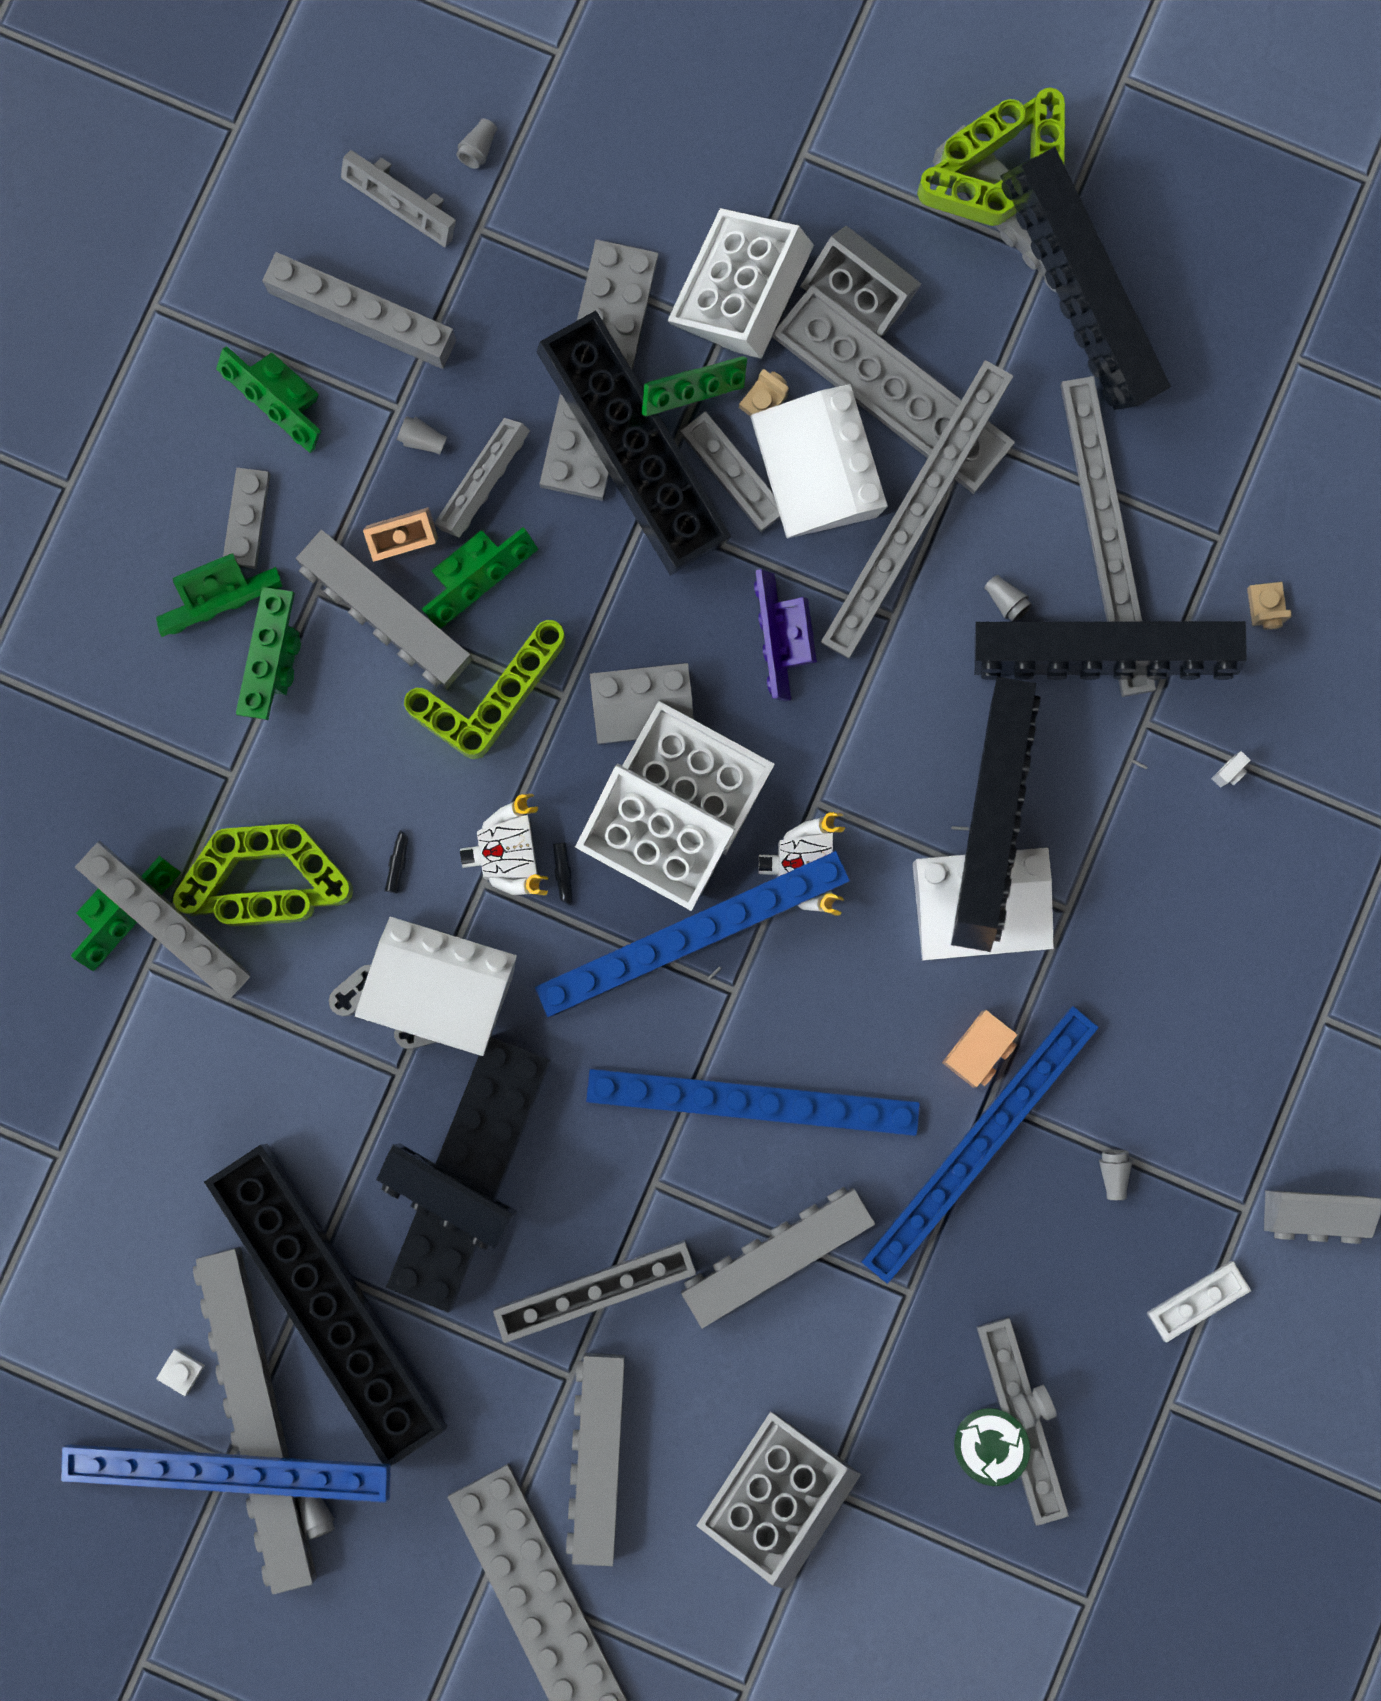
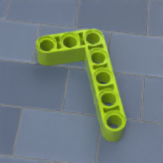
M553 620L541 622L469 719L424 688H414L406 694L404 698L406 711L415 721L470 759L483 757L562 651L565 645V635L562 626ZM551 630L559 634V638L554 644H545L541 641V637L546 631ZM530 656L540 660L538 668L533 671H527L522 667L523 661ZM508 683H517L521 686L519 694L514 697L505 696L503 689ZM423 697L429 700V705L425 711L415 712L412 710V704L417 698ZM490 709H497L501 712L500 720L494 724L484 721V715ZM445 716H451L455 719V725L449 731H442L438 728L439 721ZM471 735H478L482 738L481 746L476 750L465 748V741Z

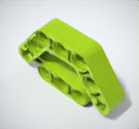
M1049 87L1041 90L1036 97L1024 105L1015 99L1004 100L946 141L941 162L925 170L921 176L917 191L921 203L928 207L990 226L1000 225L1015 215L1017 210L1012 200L1005 196L1001 187L1002 180L992 184L963 175L962 173L1015 138L1021 130L1030 124V159L1056 147L1063 164H1065V100L1062 93L1055 88ZM1047 106L1051 112L1049 119H1045L1047 116ZM1011 116L1016 122L1007 123L1002 117ZM976 134H986L990 140L981 141L976 137ZM1048 135L1053 138L1054 142L1047 143L1040 136ZM958 151L963 154L964 158L955 159L950 155V152ZM931 184L937 185L936 190L930 189ZM948 188L951 189L950 195H946ZM960 192H965L969 194L972 199L969 201H963L957 196V194ZM997 202L1003 209L993 210L988 203Z
M279 824L224 828L212 835L176 889L173 903L180 912L187 915L215 914L220 922L235 927L302 922L312 916L314 908L317 906H340L348 903L353 895V886L309 833L299 825ZM299 832L302 838L300 845L296 848H288L286 839L289 834ZM262 834L267 835L269 840L267 847L264 850L256 851L253 846L255 838ZM227 837H233L235 840L234 849L229 853H223L221 850L222 841ZM288 857L315 888L216 896L237 863L244 860ZM313 857H321L323 860L322 869L317 873H309L307 868L309 860ZM214 864L217 868L216 877L213 880L205 881L202 876L204 868L207 865ZM329 877L338 885L343 884L340 888L341 896L338 897L334 894L330 896L333 890L324 881L325 878ZM195 881L198 884L207 887V890L203 891L200 890L198 887L194 886ZM188 894L194 896V899L197 900L195 906L188 905V901L185 900ZM302 897L305 900V909L300 914H293L290 910V903L293 899ZM262 900H270L272 911L269 915L260 917L257 912L258 904ZM236 902L239 906V913L235 918L227 919L224 914L226 905Z

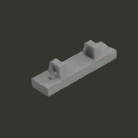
M352 150L343 157L341 179L443 247H446L452 241L456 220L442 211L443 198L433 193L425 200L392 178L389 174L391 164L383 158H380L373 165Z

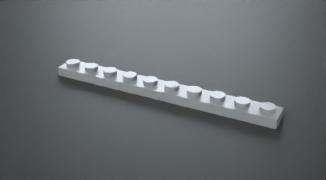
M987 360L984 361L830 625L821 644L850 659L1009 386L1013 375Z
M1094 376L1063 381L1060 386L1106 620L1142 621ZM1133 675V679L1118 680L1122 697L1154 692L1156 690L1154 680L1147 679V675Z

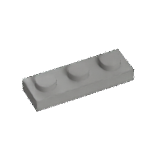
M236 468L223 557L233 553L240 567L257 569L270 482V473L268 471Z

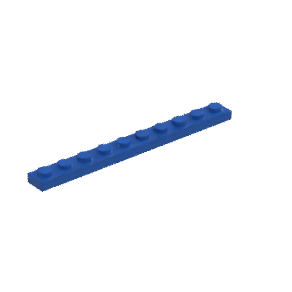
M834 851L536 986L535 990L547 1017L554 1016L850 882L837 851Z
M1074 1006L1070 1007L861 1260L867 1268L886 1284L891 1281L1099 1028Z
M589 1069L586 1102L914 1136H917L920 1102Z
M68 1444L62 1447L61 1481L387 1502L390 1499L391 1464Z

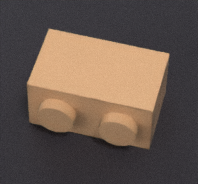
M429 507L367 525L363 530L373 562L435 544L438 540Z
M984 1010L942 1063L970 1086L978 1087L980 1083L985 1086L996 1073V1070L993 1068L1000 1057L1006 1060L1017 1046L1013 1042L1017 1034L990 1012Z

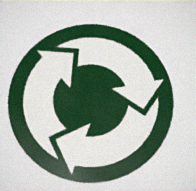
M980 1409L969 1414L958 1426L954 1439L955 1455L961 1468L973 1480L988 1486H1002L1016 1480L1026 1469L1030 1459L1029 1438L1021 1423L1012 1415L998 1409Z

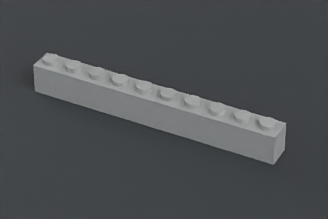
M241 1247L195 1259L197 1266H193V1275L196 1285H201L204 1299L200 1300L203 1317L205 1319L209 1318L212 1332H208V1341L211 1351L217 1352L219 1365H216V1376L219 1385H224L227 1398L223 1399V1406L226 1417L228 1419L232 1418L235 1430L231 1432L233 1449L235 1452L239 1451L240 1455L289 1458ZM249 1493L250 1498L246 1499V1507L250 1519L255 1518L258 1532H254V1542L257 1552L263 1553L265 1565L262 1566V1577L265 1586H270L273 1595L312 1585L317 1579L308 1536L307 1533H303L297 1496Z

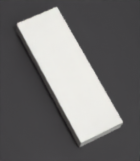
M1230 1261L1151 1309L1147 1314L1163 1341L1167 1343L1249 1293L1251 1289L1235 1263Z

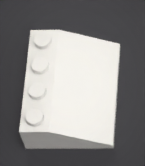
M720 208L668 318V322L734 352L762 359L814 244L798 225Z
M851 384L820 390L751 415L752 424L787 539L874 519L888 507Z
M658 701L622 766L735 827L723 852L726 855L775 764Z
M617 763L575 848L692 911L712 876L735 827Z
M1048 848L1016 851L1015 863L1010 877L1012 879L1011 889L1005 909L1007 910L1004 930H1002L1000 942L994 941L991 952L951 945L965 855L916 859L912 863L922 961L1054 949L1052 878Z
M389 917L370 967L355 1017L483 1056L512 981L517 956Z

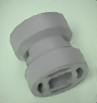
M1044 1385L1034 1388L1032 1397L1029 1394H1019L1012 1397L1016 1412L1026 1430L1034 1427L1036 1422L1040 1420V1416L1045 1420L1057 1417L1053 1402Z

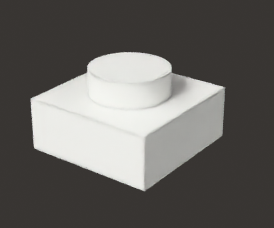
M1240 751L1211 779L1220 787L1229 782L1235 785L1247 773L1243 767L1250 759Z
M176 1348L156 1379L186 1396L205 1365Z

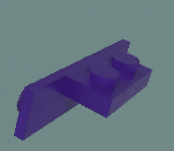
M763 569L755 570L757 580L754 583V590L759 599L761 609L758 620L765 639L763 656L768 663L769 669L767 687L770 694H772V699L785 702L791 701L787 668L817 662L808 598L800 597L778 602L775 574Z

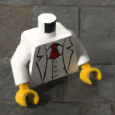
M533 794L519 795L514 802L498 809L483 822L482 829L477 831L479 846L460 849L463 868L482 866L483 877L489 880L493 887L511 895L536 894L545 896L548 894V891L539 889L540 881L543 879L548 880V877L538 875L530 819L528 815L523 816V814L536 813L538 811V807L528 808L527 800L533 797Z
M830 812L822 818L803 822L788 831L784 836V840H780L778 843V855H759L758 873L778 875L779 877L832 853L833 833L828 832L841 833L845 830V827L834 826L835 818L843 816V814ZM832 890L797 906L803 910L825 911L839 916L841 911L834 910L832 905L836 900L844 901V898L833 894Z

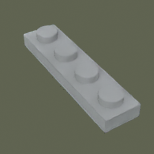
M706 411L680 431V435L761 533L781 518L772 491Z
M507 418L502 420L436 519L434 525L440 530L460 538L461 534L470 526L471 519L479 507L487 500L489 492L497 480L505 473L507 465L515 453L523 446L524 439L530 432L525 425Z

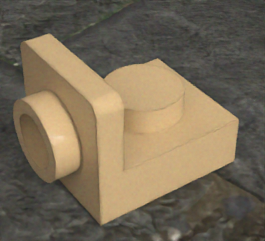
M763 369L759 374L757 382L739 404V408L751 416L752 414L781 405L788 397L789 387L786 386V380L774 371L769 373Z
M1282 582L1250 585L1247 588L1252 626L1263 625L1265 630L1283 627V623L1292 617L1291 610H1286Z

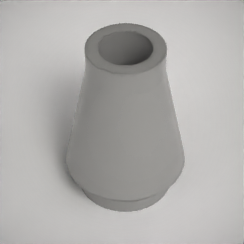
M483 118L458 144L457 157L464 165L477 169L480 165L485 164L493 137L497 131L496 125L490 120Z
M408 416L405 417L397 437L398 441L404 443V447L430 451L439 455L447 439L446 436L440 434L416 416L414 419Z
M999 575L991 578L984 587L1003 617L1010 619L1012 622L1020 620L1032 606L1028 601V595L1003 580Z
M1106 1150L1102 1152V1159L1099 1160L1107 1199L1109 1200L1127 1199V1187L1133 1161L1129 1158V1151Z
M297 1497L303 1533H307L309 1540L320 1537L335 1529L332 1522L335 1518L322 1498Z

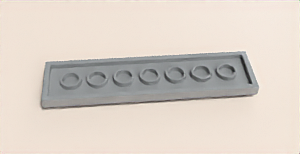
M595 240L577 320L596 310L630 368L633 370L658 253ZM560 393L540 479V488L603 501L609 473Z
M814 285L808 289L773 332L772 338L835 387L851 384L855 401L858 405L926 458L931 454L961 402V399ZM988 421L954 479L971 493L975 494L1013 447L1015 441Z
M509 1463L449 1494L448 1499L549 1701H628Z

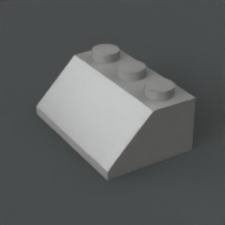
M845 226L830 237L800 287L808 291L814 285L882 338L906 309L922 284L848 226Z
M688 663L590 674L598 744L637 740L658 701L694 720Z
M1265 1190L1264 1231L1274 1232L1275 1239L1295 1240V1234H1308L1307 1240L1328 1242V1235L1341 1236V1242L1361 1244L1362 1237L1373 1238L1381 1214V1198Z

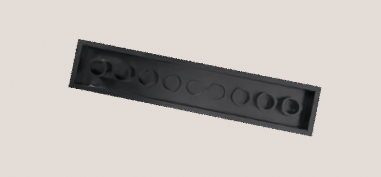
M260 1144L204 1181L381 1463L393 1466L444 1432L447 1428L445 1421L269 1145Z

